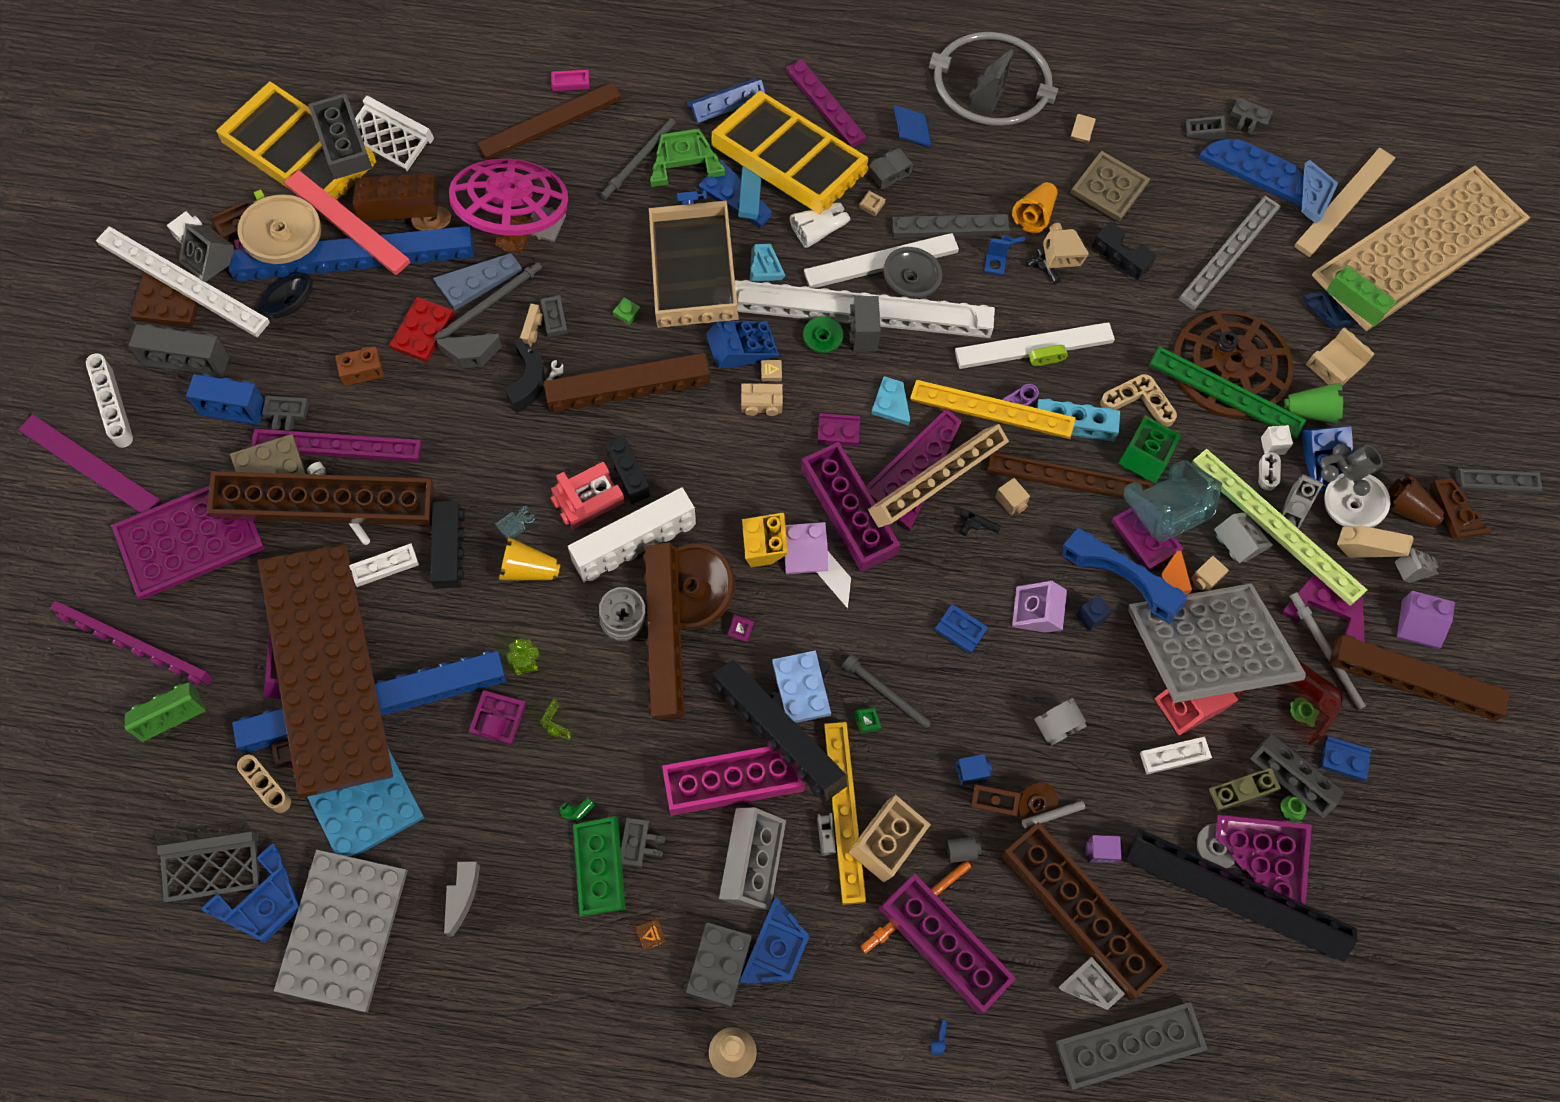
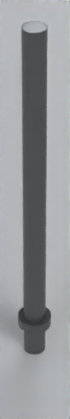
M536 262L531 267H526L523 273L434 336L436 341L437 339L448 337L528 278L532 279L534 274L542 269L541 264Z

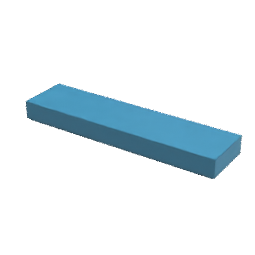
M743 165L738 217L757 220L761 177Z

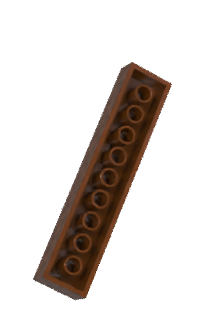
M211 471L207 513L213 519L432 526L434 484L431 478Z

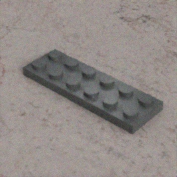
M1191 1002L1056 1041L1071 1090L1208 1050Z

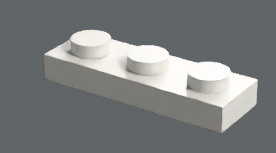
M408 544L351 564L349 567L352 570L355 585L359 587L418 566L419 563L412 544Z
M1205 737L1140 752L1146 775L1207 761L1212 758Z

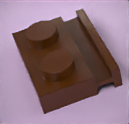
M248 201L211 216L219 234L224 239L230 240L238 236V223L242 214L250 207Z

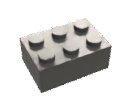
M706 922L686 995L732 1009L752 935Z

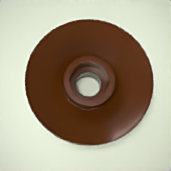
M1035 782L1027 786L1020 795L1018 806L1020 818L1023 820L1057 809L1058 797L1056 791L1052 786L1044 782Z

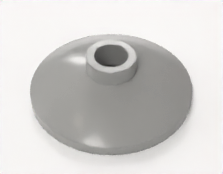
M1216 823L1205 826L1197 837V850L1200 857L1224 868L1231 867L1236 861L1232 858V853L1225 844H1221L1216 839ZM1213 844L1216 845V851L1213 849Z

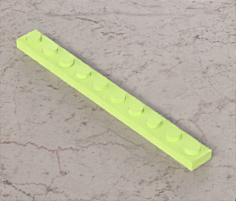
M1208 449L1204 450L1192 461L1191 465L1347 604L1351 606L1367 591L1363 585Z

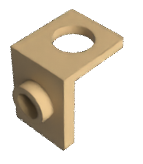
M1077 114L1070 140L1088 144L1096 119Z

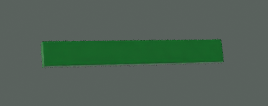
M1160 346L1149 363V366L1270 427L1289 425L1291 437L1294 439L1298 438L1306 422V419Z

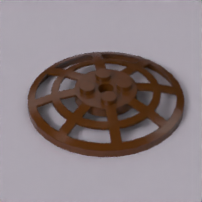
M1219 310L1203 314L1186 325L1174 345L1173 353L1181 357V347L1184 339L1195 342L1193 351L1194 364L1204 369L1212 367L1220 377L1230 382H1241L1242 388L1254 394L1262 392L1272 383L1280 390L1278 395L1270 401L1276 405L1283 399L1292 383L1294 372L1293 360L1286 342L1271 325L1249 313ZM1222 316L1244 318L1252 321V324L1248 326L1236 322H1225ZM1213 317L1217 323L1205 330L1200 336L1189 333L1193 326L1204 319ZM1259 326L1273 335L1282 348H1273L1270 341L1258 331ZM1229 328H1239L1247 331L1244 337L1237 336L1238 343L1231 352L1221 351L1216 342L1206 338L1219 329L1222 334L1230 332ZM1256 335L1262 340L1267 348L1257 349L1251 342L1253 336ZM1227 339L1224 340L1226 344H1231V341L1228 340L1227 342ZM1202 345L1212 349L1210 359L1200 360ZM1286 355L1288 362V375L1285 384L1275 376L1278 367L1277 356ZM1231 356H1237L1240 362L1232 361ZM1271 356L1270 372L1260 366L1261 357ZM1255 373L1266 379L1257 387L1251 388L1249 379ZM1177 380L1186 395L1203 409L1228 418H1250V416L1236 409L1216 404V399L1211 396L1206 399L1193 387Z

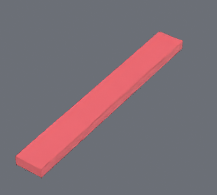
M298 170L284 182L287 188L301 199L310 203L319 214L393 274L397 275L410 264L409 258L301 171Z

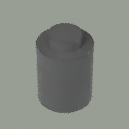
M974 837L946 840L949 863L977 860L978 855L981 854L979 840L975 841Z

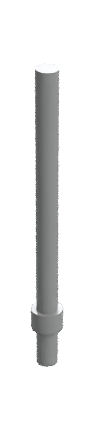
M1297 592L1289 597L1298 610V616L1301 620L1305 621L1326 658L1330 661L1332 649L1311 616L1313 613L1308 606H1305ZM1332 666L1357 709L1364 708L1366 705L1345 670Z

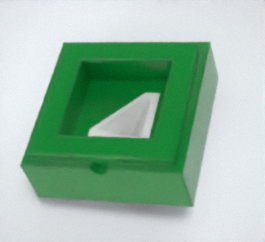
M875 708L860 709L853 712L859 734L881 729Z

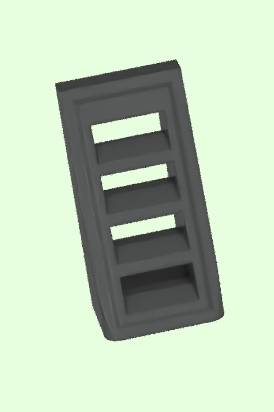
M1225 116L1186 119L1187 138L1225 139ZM1192 126H1196V131H1192Z

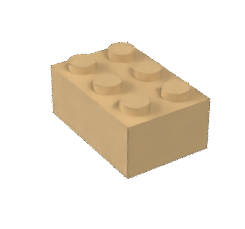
M894 795L885 802L848 853L882 882H885L895 875L931 824L897 795Z

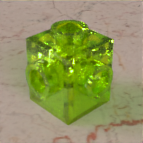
M517 639L514 643L509 644L510 652H506L509 665H513L516 675L538 670L536 659L540 658L537 645L533 646L531 639Z

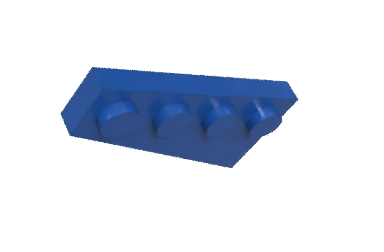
M721 160L720 164L725 168V176L708 177L707 175L698 187L700 191L706 190V195L716 201H727V208L738 214L741 179ZM760 199L758 219H744L761 229L772 216V211Z

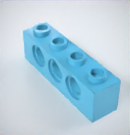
M1038 399L1035 407L1071 417H1078L1080 420H1076L1072 436L1114 442L1119 433L1120 411L1113 408H1098L1089 404L1077 405L1068 401L1057 402L1051 399Z

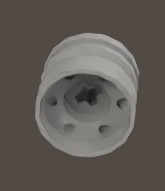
M617 587L608 591L602 597L599 604V617L603 632L617 641H628L635 638L642 631L645 624V603L635 590L627 587ZM621 614H625V617H624L623 620H619V617H621Z

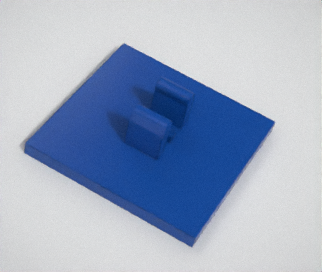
M895 105L894 112L900 138L930 147L931 141L925 114Z

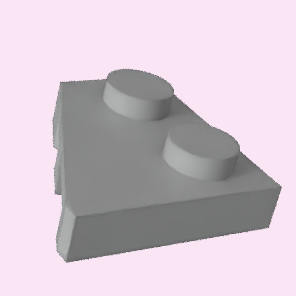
M1092 957L1058 987L1061 991L1106 1010L1125 994Z

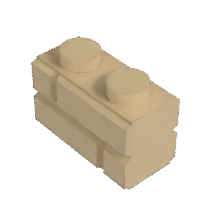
M741 383V413H746L749 416H754L758 413L775 416L778 413H782V384Z

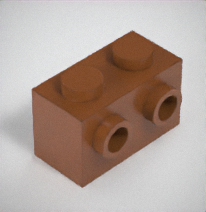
M376 346L364 347L361 350L344 352L335 356L339 377L344 386L385 377L381 357Z

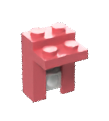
M604 462L570 479L567 478L564 472L556 475L558 484L551 488L553 496L550 498L555 508L560 507L563 512L560 516L565 525L570 524L573 530L625 503L622 491L618 485L615 486L608 475L610 472ZM599 487L606 488L604 491H597Z

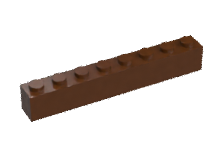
M701 353L544 381L549 412H562L565 409H580L587 405H602L610 401L619 402L632 397L642 398L649 394H663L666 391H682L694 386L703 387L706 384H710V373L706 355Z
M668 542L645 546V553L643 554V562L646 566L644 583L647 587V595H645L644 600L648 616L645 618L646 627L648 628L646 646L649 650L647 668L650 671L648 690L651 697L648 709L651 717L658 720L684 717L677 548Z
M1342 635L1333 641L1329 661L1330 666L1492 721L1507 716L1510 691L1501 689L1498 685L1486 684L1478 678L1465 677L1457 671L1439 668L1436 664L1418 661L1416 657L1400 655L1395 650L1377 647L1374 643L1356 640L1351 635Z

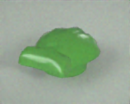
M1302 697L1294 699V702L1290 703L1292 717L1298 722L1314 727L1320 711L1314 709L1313 705Z
M1294 794L1284 798L1281 802L1283 816L1290 820L1300 821L1303 819L1308 806Z

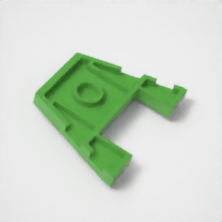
M700 129L661 134L657 158L653 166V174L650 178L651 187L668 185L667 168L706 163L708 177L725 176V168L718 161L716 154L712 152L709 143Z

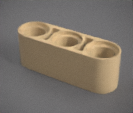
M252 755L241 757L237 763V769L263 802L277 813L287 811L291 805V798L266 767ZM255 763L254 769L250 772H247V767L250 764ZM268 779V785L260 789L262 781ZM282 796V801L274 805L275 798Z

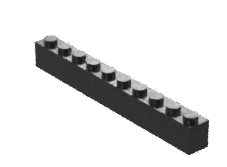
M1138 829L1127 850L1126 861L1132 866L1149 871L1155 877L1164 878L1179 888L1190 890L1197 896L1207 898L1222 908L1231 909L1244 918H1250L1259 922L1265 928H1272L1287 938L1300 941L1308 948H1315L1332 959L1345 962L1358 942L1357 928L1142 829Z

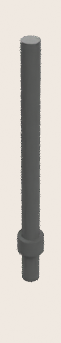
M670 118L617 177H613L608 182V186L600 194L604 200L613 191H617L622 186L625 178L660 142L661 134H667L676 124L674 119Z

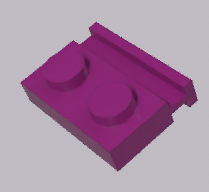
M819 413L817 443L835 444L839 442L840 445L858 446L860 416Z

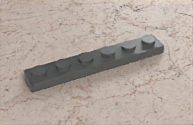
M1008 214L892 217L893 238L938 237L953 233V236L1008 235L1010 231Z

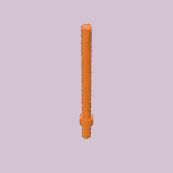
M964 861L933 886L931 890L937 896L967 872L971 865ZM889 922L883 928L879 927L873 932V936L860 946L861 950L866 954L877 944L884 943L889 938L888 935L896 930L895 926Z

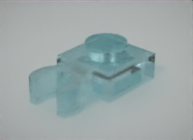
M526 505L519 510L518 515L511 512L495 523V525L507 540L508 538L514 539L526 530L523 524L532 523L535 520V515L532 513L530 516H524L529 511Z

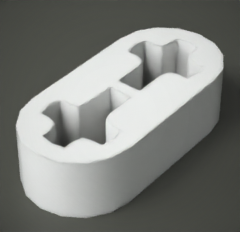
M1274 452L1265 453L1259 461L1258 482L1260 487L1266 491L1274 490L1280 483L1281 460L1279 455ZM1267 459H1270L1271 463H1273L1270 468ZM1269 475H1270V481H1272V484H1269V481L1266 480V478H1267Z

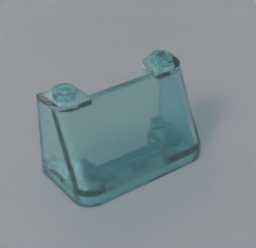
M1182 460L1170 467L1168 480L1144 491H1142V485L1138 482L1125 486L1124 498L1150 535L1157 541L1164 542L1213 517L1217 510L1222 482L1189 461Z

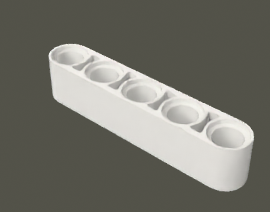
M92 354L86 360V367L106 434L116 446L121 448L127 447L132 443L133 435L112 367L101 354Z

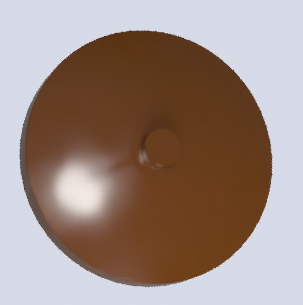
M704 544L680 546L677 548L680 628H703L718 620L729 607L735 590L734 573L728 560L714 548Z

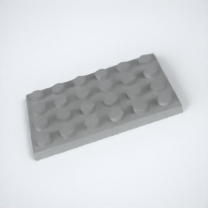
M316 850L274 991L368 1012L408 870Z

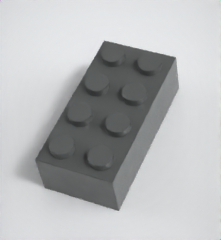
M346 93L308 104L334 179L371 169L372 165Z
M149 324L145 326L136 325L129 343L132 352L141 364L146 367L198 375L207 374L212 377L223 378L229 360V355L219 339L212 334L202 335L192 331L182 332L172 328H156Z

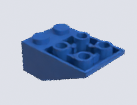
M767 321L714 322L706 333L717 368H736L779 356Z
M1351 426L1301 430L1302 450L1311 478L1323 482L1319 492L1326 491L1330 483L1321 476V459L1325 456L1333 455V448L1338 444L1347 445L1350 450L1349 455L1353 453ZM1337 463L1330 464L1338 469L1339 475L1343 474Z

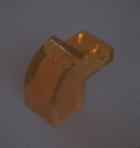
M525 215L511 216L510 225L532 223L533 218ZM530 234L518 236L500 235L496 238L495 245L502 247L504 251L521 253L529 240Z

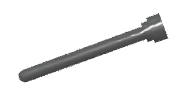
M851 654L842 665L845 671L859 675L923 727L928 728L931 723L925 716L861 667V663L855 655Z

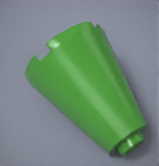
M1335 383L1289 394L1288 399H1284V409L1302 418L1341 424L1343 396L1338 394V390H1342L1341 383Z

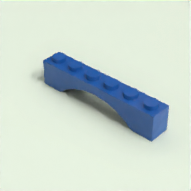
M1077 528L1063 544L1062 556L1077 566L1102 568L1130 581L1143 594L1151 613L1168 624L1174 620L1185 606L1187 595L1181 589L1169 585L1163 578L1153 575L1144 566L1137 565L1129 560L1126 555L1113 550L1107 543L1094 538L1091 533Z

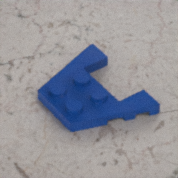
M273 843L257 857L271 875L238 906L233 909L217 893L201 908L205 913L264 943L298 912L300 905L279 849Z

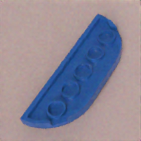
M1225 139L1208 145L1198 158L1205 163L1302 207L1304 176L1294 164L1240 139Z

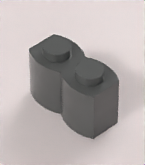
M901 149L890 150L886 153L885 157L875 158L870 162L868 174L880 189H884L910 175L913 163Z

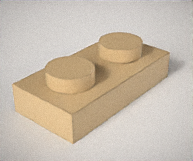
M530 304L520 336L524 344H529L530 347L537 340L536 330L538 325H541L543 319L539 305Z

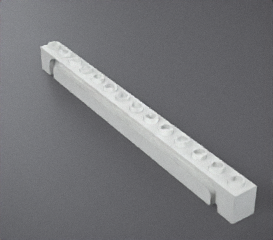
M735 280L738 312L811 320L817 317H829L840 323L851 324V322H854V317L850 316V304L854 303V296H879L880 327L991 338L994 327L995 307L987 305L977 306L967 303L958 304L947 301H929L928 299L919 300L908 297L852 293L846 290L833 291L826 288L814 289L807 286L795 287L787 284L775 285L768 282L756 283L748 280ZM730 286L715 288L714 305L732 303Z

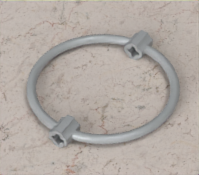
M978 32L963 36L949 44L941 54L933 52L929 68L935 70L936 87L945 103L962 117L985 125L1005 126L1030 119L1041 111L1046 103L1054 104L1059 89L1052 86L1051 70L1044 57L1027 42L1004 33ZM977 40H999L1022 48L1038 62L1045 77V84L1040 83L1036 96L1039 102L1027 112L1008 118L985 117L964 109L950 97L943 84L942 72L947 73L952 57H949V55L961 45Z

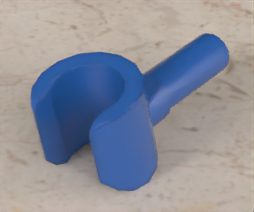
M1004 235L1001 240L1010 241L1011 246V244L1025 241V237L1011 238L1008 235Z
M942 1020L938 1040H931V1054L941 1055L945 1050L944 1040L947 1021Z

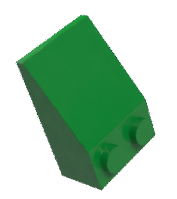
M1144 416L1118 464L1127 470L1137 473L1145 480L1156 483L1166 468L1181 434Z

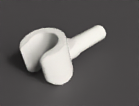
M554 360L551 363V373L547 380H553L556 376H561L563 374V364L561 367L556 368L557 360Z

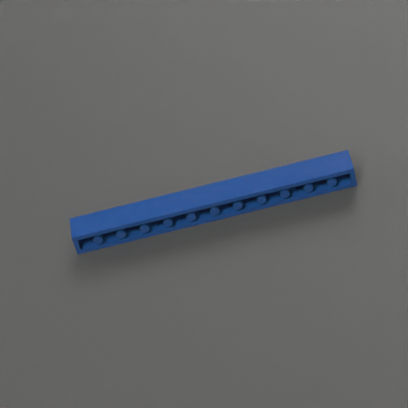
M470 226L380 235L409 258L410 264L474 257L473 236ZM346 238L318 241L316 246L302 258L283 264L261 262L250 256L244 249L234 250V255L231 258L229 272L235 281L246 282L255 279L284 278L294 273L325 274L333 271L344 272L352 269L385 266L352 239Z
M486 651L478 657L468 656L460 659L459 662L452 664L446 662L438 665L437 668H423L411 675L401 674L392 680H378L374 683L381 716L505 683L507 680L499 652ZM283 709L277 711L267 710L262 712V715L255 717L244 716L239 721L232 722L236 748L244 754L288 740Z

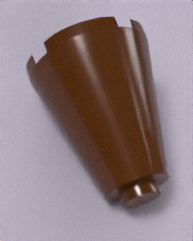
M1404 474L1406 478L1403 480L1398 478L1389 487L1390 512L1428 527L1438 526L1443 521L1444 511L1411 474Z

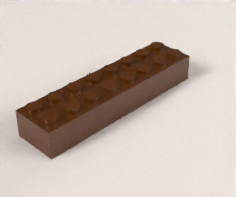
M1039 822L1002 854L1003 860L1084 951L1100 965L1125 993L1124 996L1129 1001L1137 998L1170 967Z

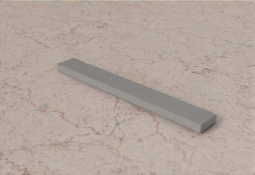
M1264 196L1180 295L1178 300L1195 311L1276 214L1281 205Z

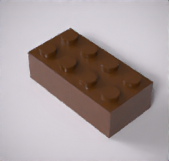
M435 173L356 178L353 197L356 216L361 221L437 217L439 190Z

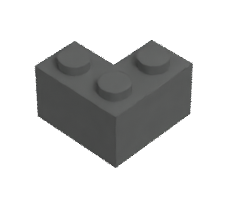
M854 296V303L850 304V316L854 317V322H851L849 344H853V352L877 351L881 333L879 296Z

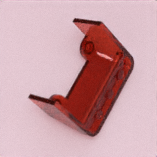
M1299 661L1306 673L1305 679L1290 683L1317 701L1319 711L1325 715L1307 742L1311 746L1324 736L1341 711L1343 693L1338 687ZM1239 691L1236 693L1238 695H1241L1244 691Z

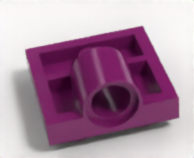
M483 690L468 731L469 734L513 745L526 702Z

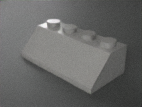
M736 808L720 890V900L734 905L770 910L786 820L757 808Z

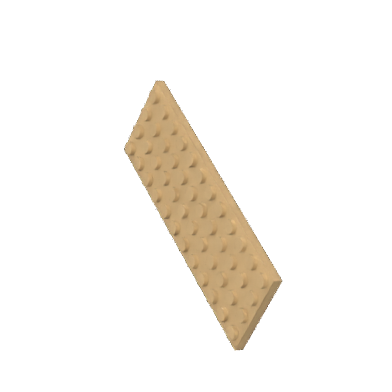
M1475 165L1315 270L1312 276L1326 290L1346 265L1352 266L1398 300L1379 321L1381 322L1522 226L1530 217ZM1332 296L1365 331L1374 327Z

